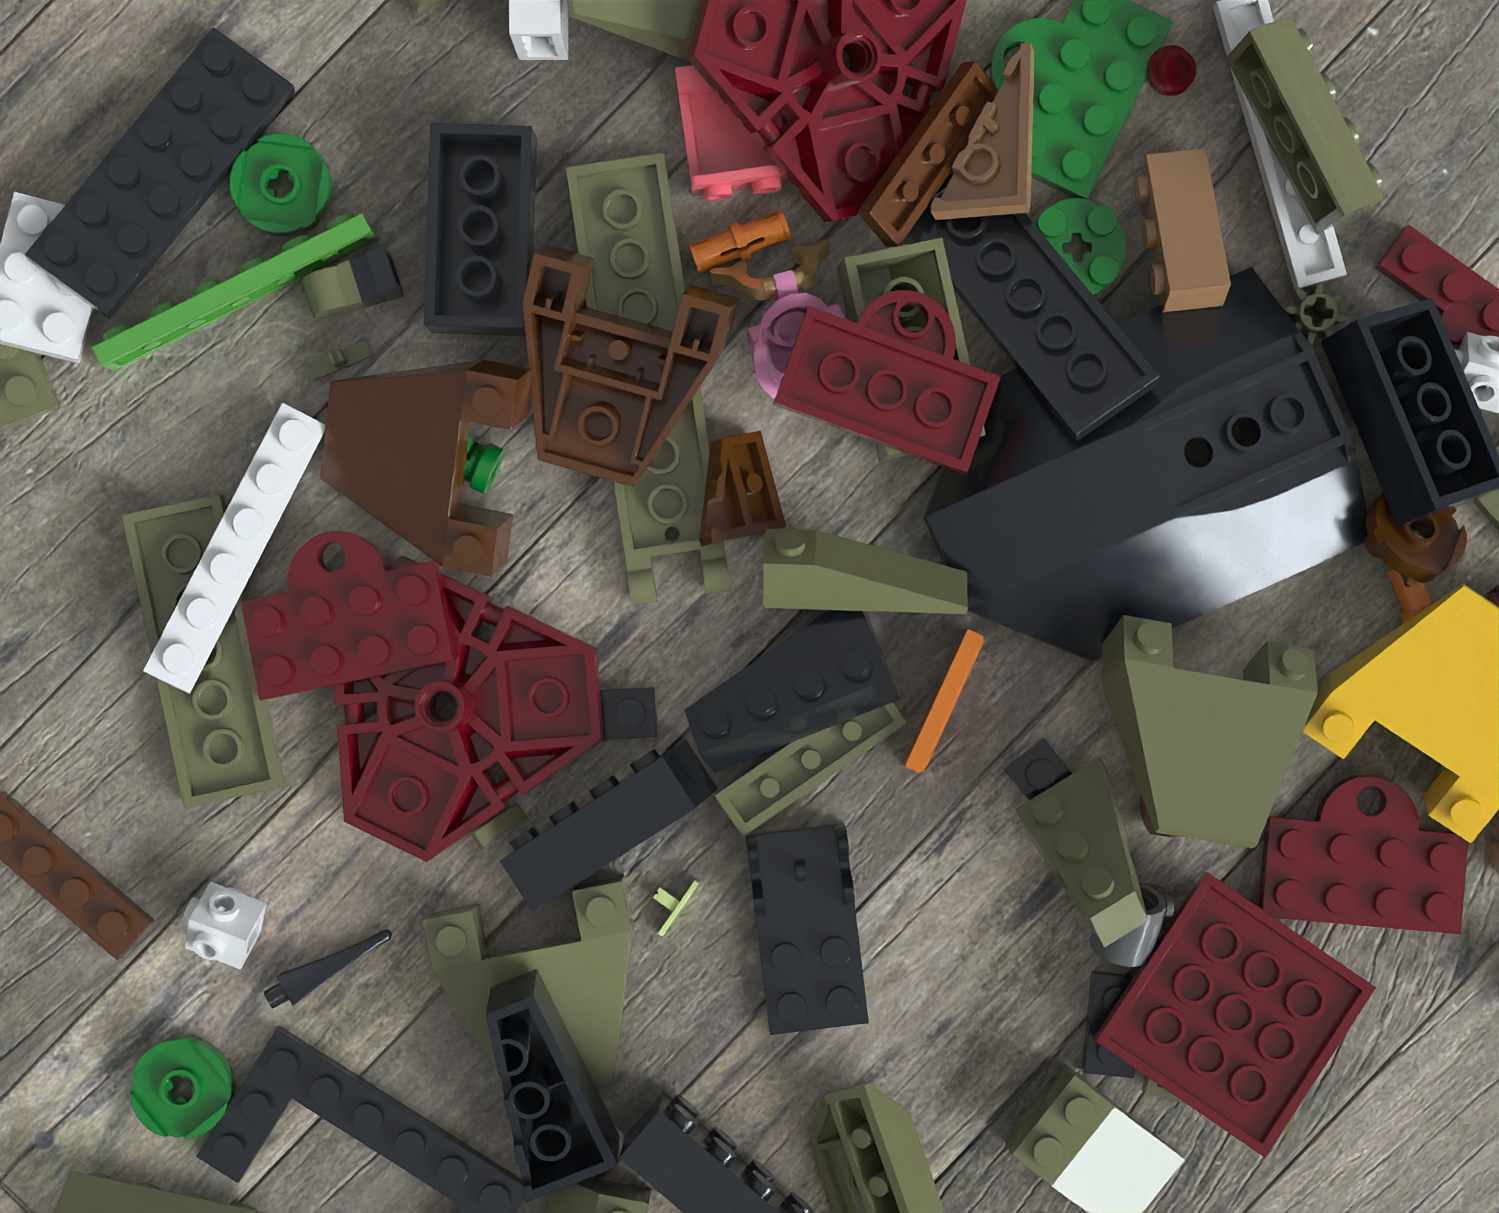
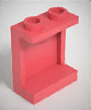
M693 65L675 67L692 195H703L704 201H719L731 198L733 190L752 188L753 194H769L782 190L781 184L790 183L785 172H782L774 159H771L763 150L766 144L757 132L751 134L743 126V122L732 113L728 104L722 101L718 92L712 89ZM778 111L772 119L781 128L783 126L782 116Z

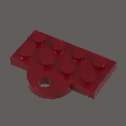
M897 290L883 294L872 301L861 313L856 323L808 306L772 405L964 475L968 472L1001 376L953 359L956 348L955 330L944 308L934 299L923 293L911 290ZM907 305L920 308L925 315L923 330L908 332L903 329L898 319L900 309Z
M331 531L311 538L297 551L290 564L287 579L288 592L241 602L260 701L458 660L439 564L435 561H429L389 570L382 552L371 541L357 534ZM339 543L345 549L346 562L341 569L331 572L323 563V553L329 545Z
M1370 775L1349 777L1338 782L1327 791L1318 806L1315 820L1268 817L1264 831L1258 907L1272 917L1280 919L1461 934L1468 841L1454 832L1420 830L1418 813L1412 799L1394 782ZM1372 786L1380 793L1381 804L1376 812L1365 815L1357 806V796L1362 789Z

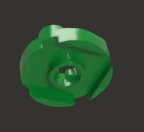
M281 133L266 135L258 139L259 142L252 145L247 151L243 150L236 158L230 174L231 196L242 216L258 230L275 236H291L302 231L314 229L327 211L332 198V176L325 159L305 140L294 135ZM286 172L288 173V180L294 183V188L292 191L286 192L285 197L277 198L276 191L269 188L270 180L276 181L279 179L280 173Z
M1084 198L1065 199L1045 209L1034 224L1093 296L1117 278L1126 259L1127 242L1123 227L1118 222L1116 213L1110 207ZM1072 236L1080 237L1081 242L1089 246V252L1082 255L1081 262H1074L1072 254L1063 252V245L1070 243Z
M185 1035L183 1037L169 1038L158 1043L139 1059L133 1072V1091L130 1093L131 1105L137 1118L148 1130L163 1137L169 1135L188 1139L206 1133L219 1122L235 1094L236 1084L227 1059L214 1045L203 1041L198 1036ZM174 1075H178L182 1079L190 1078L193 1082L191 1091L194 1095L192 1099L189 1100L185 1095H181L176 1099L172 1095L171 1090L175 1087V1082L172 1079Z

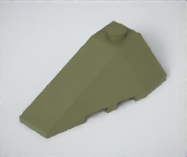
M765 529L763 608L967 614V572L818 530Z

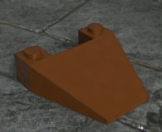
M545 245L533 254L523 298L529 368L533 369L531 395L537 458L539 461L634 487L727 347L739 298L690 285L682 293L674 329L670 331L584 307L583 304L594 258Z
M477 360L333 380L330 382L320 479L442 567L491 577L507 562L513 514L461 504L470 426L472 422L511 430L526 419L533 369L489 360Z

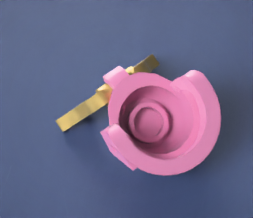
M826 239L810 246L794 247V262L801 265V267L794 271L782 272L764 279L752 278L748 275L747 263L745 261H739L731 267H720L710 270L712 284L733 287L747 298L753 300H768L771 297L775 299L773 305L761 311L762 316L758 325L747 328V344L753 359L758 382L763 390L772 398L776 396L807 307L811 306L845 319L838 304L828 307L818 297L808 293H798V290L808 289L817 283L819 279V264L830 254L829 241Z

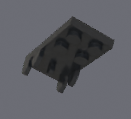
M845 824L746 835L770 1035L869 1023L855 911V894L849 862V844Z

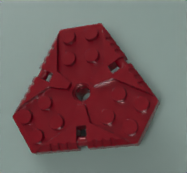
M702 0L686 58L712 89L718 92L719 97L725 104H728L732 113L743 122L742 124L750 134L755 132L759 134L766 143L763 150L771 159H774L779 169L785 172L789 181L799 189V193L824 222L836 221L858 215V210L931 108L929 103L932 92L943 90L967 0ZM843 50L846 51L847 55L849 56V70L843 63ZM905 84L913 87L910 98L902 95ZM778 111L787 120L781 128L772 119Z
M401 556L388 566L389 570L420 563L409 557ZM442 573L441 578L458 660L334 686L335 705L344 704L345 724L337 725L344 822L425 862L434 859L480 825L509 806L507 800L517 793H520L521 796L527 794L604 740L597 647L512 606L506 605L505 609L491 603L493 597ZM483 621L496 627L490 642L477 636ZM443 692L452 694L457 703L456 713L450 720H444L437 713L436 701ZM377 702L378 722L365 723L364 703ZM499 762L508 776L496 783L488 769Z

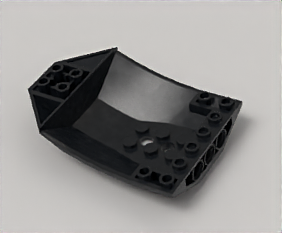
M1252 267L1230 276L1231 286L1223 306L1163 312L1162 305L1118 323L1117 325L1160 375V384L1077 442L1017 368L1001 375L984 423L986 435L979 438L968 472L963 475L942 467L924 515V520L943 564L967 572V611L1091 662L1102 658V644L1123 615L1171 623L1172 628L1364 543V538L1368 534L1366 529L1367 509L1352 435L1313 347ZM1236 420L1246 422L1252 429L1253 439L1248 447L1241 446L1233 438L1232 426ZM1190 439L1201 440L1208 447L1209 460L1204 467H1194L1187 462L1184 448Z

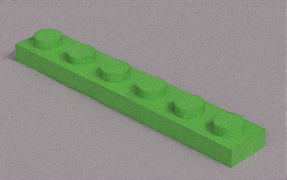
M353 213L343 214L327 223V231L311 239L308 235L294 238L281 247L283 253L265 261L264 257L252 259L237 268L238 275L222 283L219 279L205 282L192 291L194 297L178 305L172 301L153 308L147 313L149 319L133 327L130 324H123L110 329L103 334L104 341L91 348L101 366L116 371L379 239L370 221L362 213L354 216Z

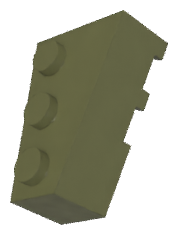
M1101 757L1015 809L1030 840L1104 948L1148 921L1127 843L1125 827L1117 804L1115 788Z

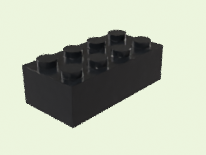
M430 123L424 326L431 333L526 336L523 298L534 254L537 138L532 126Z
M1433 298L1357 319L1321 341L1397 527L1473 502L1499 490V454Z
M663 1091L624 1137L619 1158L683 1213H814L813 1209L794 1192H790L786 1196L772 1184L776 1180L775 1177L761 1163L753 1159L748 1164L736 1154L734 1150L737 1148V1145L725 1132L718 1127H714L710 1131L696 1119L699 1115L697 1109L678 1094L672 1099Z

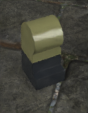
M384 246L366 251L363 256L338 263V266L317 270L302 278L306 296L315 319L338 316L405 296L392 255Z

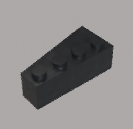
M828 610L687 707L685 713L699 755L716 773L900 700L867 611Z
M686 739L661 756L656 749H653L630 764L634 773L621 782L618 781L615 775L609 777L589 791L594 799L581 808L577 806L575 801L564 806L549 816L553 826L539 834L534 826L509 842L514 851L500 860V863L532 912L696 809L718 790Z
M535 969L491 987L486 1018L498 1075L501 1077L504 1105L507 1118L510 1120L514 1139L513 1148L517 1165L520 1168L525 1203L617 1167L620 1136L538 970Z

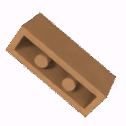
M1206 148L1146 154L1141 174L1134 176V194L1137 205L1144 204L1147 218L1142 220L1141 231L1145 250L1152 249L1154 264L1150 265L1149 269L1152 294L1160 295L1163 312L1223 306L1231 286Z

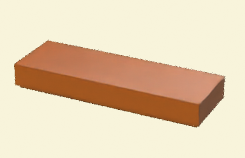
M963 629L902 761L903 766L920 774L925 771L983 645L984 636L969 629Z

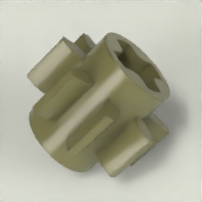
M1321 283L1312 288L1308 297L1302 289H1296L1291 293V297L1296 305L1283 308L1310 345H1313L1317 334L1321 340L1334 334L1330 327L1345 322L1347 318L1338 314L1336 304L1341 300V295L1331 298L1323 294L1324 288ZM1311 306H1314V315L1321 317V321L1315 325H1312L1311 316L1304 315V311Z

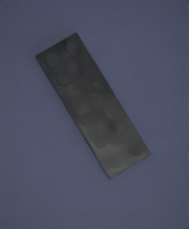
M213 27L24 254L25 257L33 265L110 320L231 172L236 158L243 150L247 151L293 96L295 93L294 85Z
M952 173L943 182L908 234L916 243L938 238L943 239L954 291L1077 442L1160 384V375L1025 213L935 220L931 213V204L935 197L941 198L954 174Z

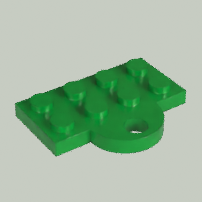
M1073 0L1063 23L1049 18L1028 19L1016 24L1002 36L990 62V80L998 90L1005 80L1002 74L1007 66L1004 60V53L1009 48L1020 47L1022 43H1031L1035 52L1032 178L1073 198H1088L1147 77L1149 59L1162 46L1173 21L1130 0Z

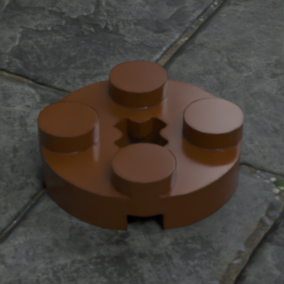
M1382 492L1368 509L1366 515L1368 534L1364 538V544L1372 556L1382 559L1395 571L1411 577L1419 583H1428L1436 576L1448 571L1460 560L1466 548L1467 533L1464 525L1460 529L1458 528L1457 522L1452 516L1457 511L1456 508L1397 527L1385 495ZM1412 523L1418 525V533L1424 539L1414 535L1409 529V525Z

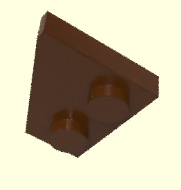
M761 431L724 437L711 442L699 537L701 547L765 533V529L786 527Z

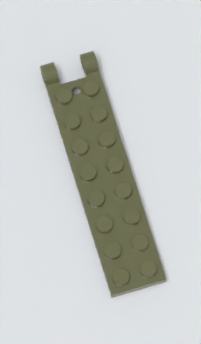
M664 152L565 167L578 253L594 258L585 295L586 306L591 309L673 331L685 286ZM700 388L636 485L632 487L613 481L633 606L658 602L651 558L700 551L706 593L731 591L724 542L701 547L699 541L710 455ZM675 527L679 530L680 535L676 541L666 539L665 532L668 528Z

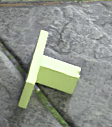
M694 880L681 901L664 888L659 887L657 890L658 894H655L653 898L672 911L658 932L660 936L666 933L700 884L698 880Z

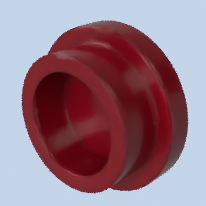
M1177 45L1160 47L1152 54L1148 62L1147 76L1149 83L1157 93L1163 96H1176L1183 93L1192 84L1196 76L1194 58L1184 48Z

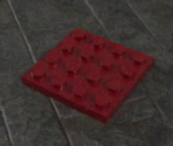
M1203 872L1159 938L1151 957L1145 965L1140 967L1093 1040L1266 1158L1376 987L1210 873Z

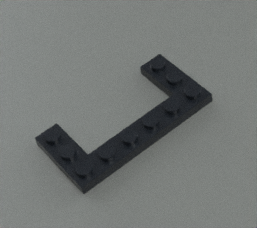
M281 1026L274 1032L228 1105L225 1114L216 1124L196 1156L239 1183L291 1101L295 1100L459 1204L460 1207L456 1213H515L524 1200L521 1178Z

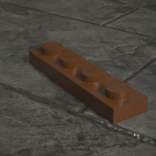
M976 61L962 62L857 212L886 247H898L901 245L952 171V165L958 154L968 145V136L987 101L992 103L999 91Z
M0 792V860L116 960L123 958L155 920L7 792Z

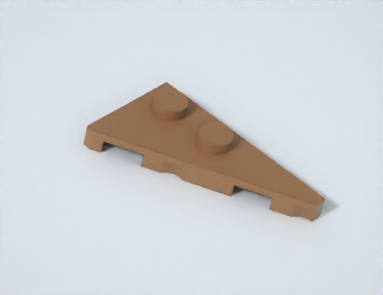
M1022 43L1019 51L1009 60L1002 73L1005 80L992 103L987 101L968 136V145L958 154L952 165L954 171L952 178L941 198L935 197L931 204V213L935 220L1030 212L1035 52L1031 43Z

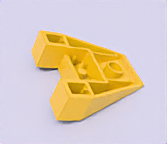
M1461 584L1331 672L1318 688V694L1302 732L1344 759L1374 720L1445 767L1423 794L1428 816L1469 843H1472L1499 810V607L1465 584Z

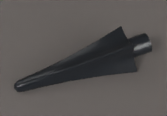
M389 929L382 930L341 951L280 973V975L276 976L280 983L264 991L269 1005L274 1009L290 1000L293 1007L348 965L389 941L392 937V932Z

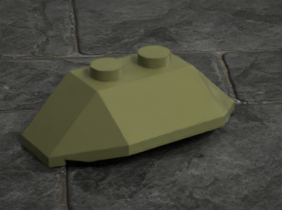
M871 1083L831 1090L823 1094L820 1104L822 1107L814 1125L810 1146L834 1213H943V1206L911 1114Z

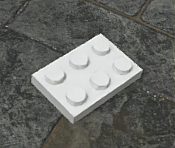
M14 192L0 243V344L80 363L94 308L29 262L24 255L65 205Z

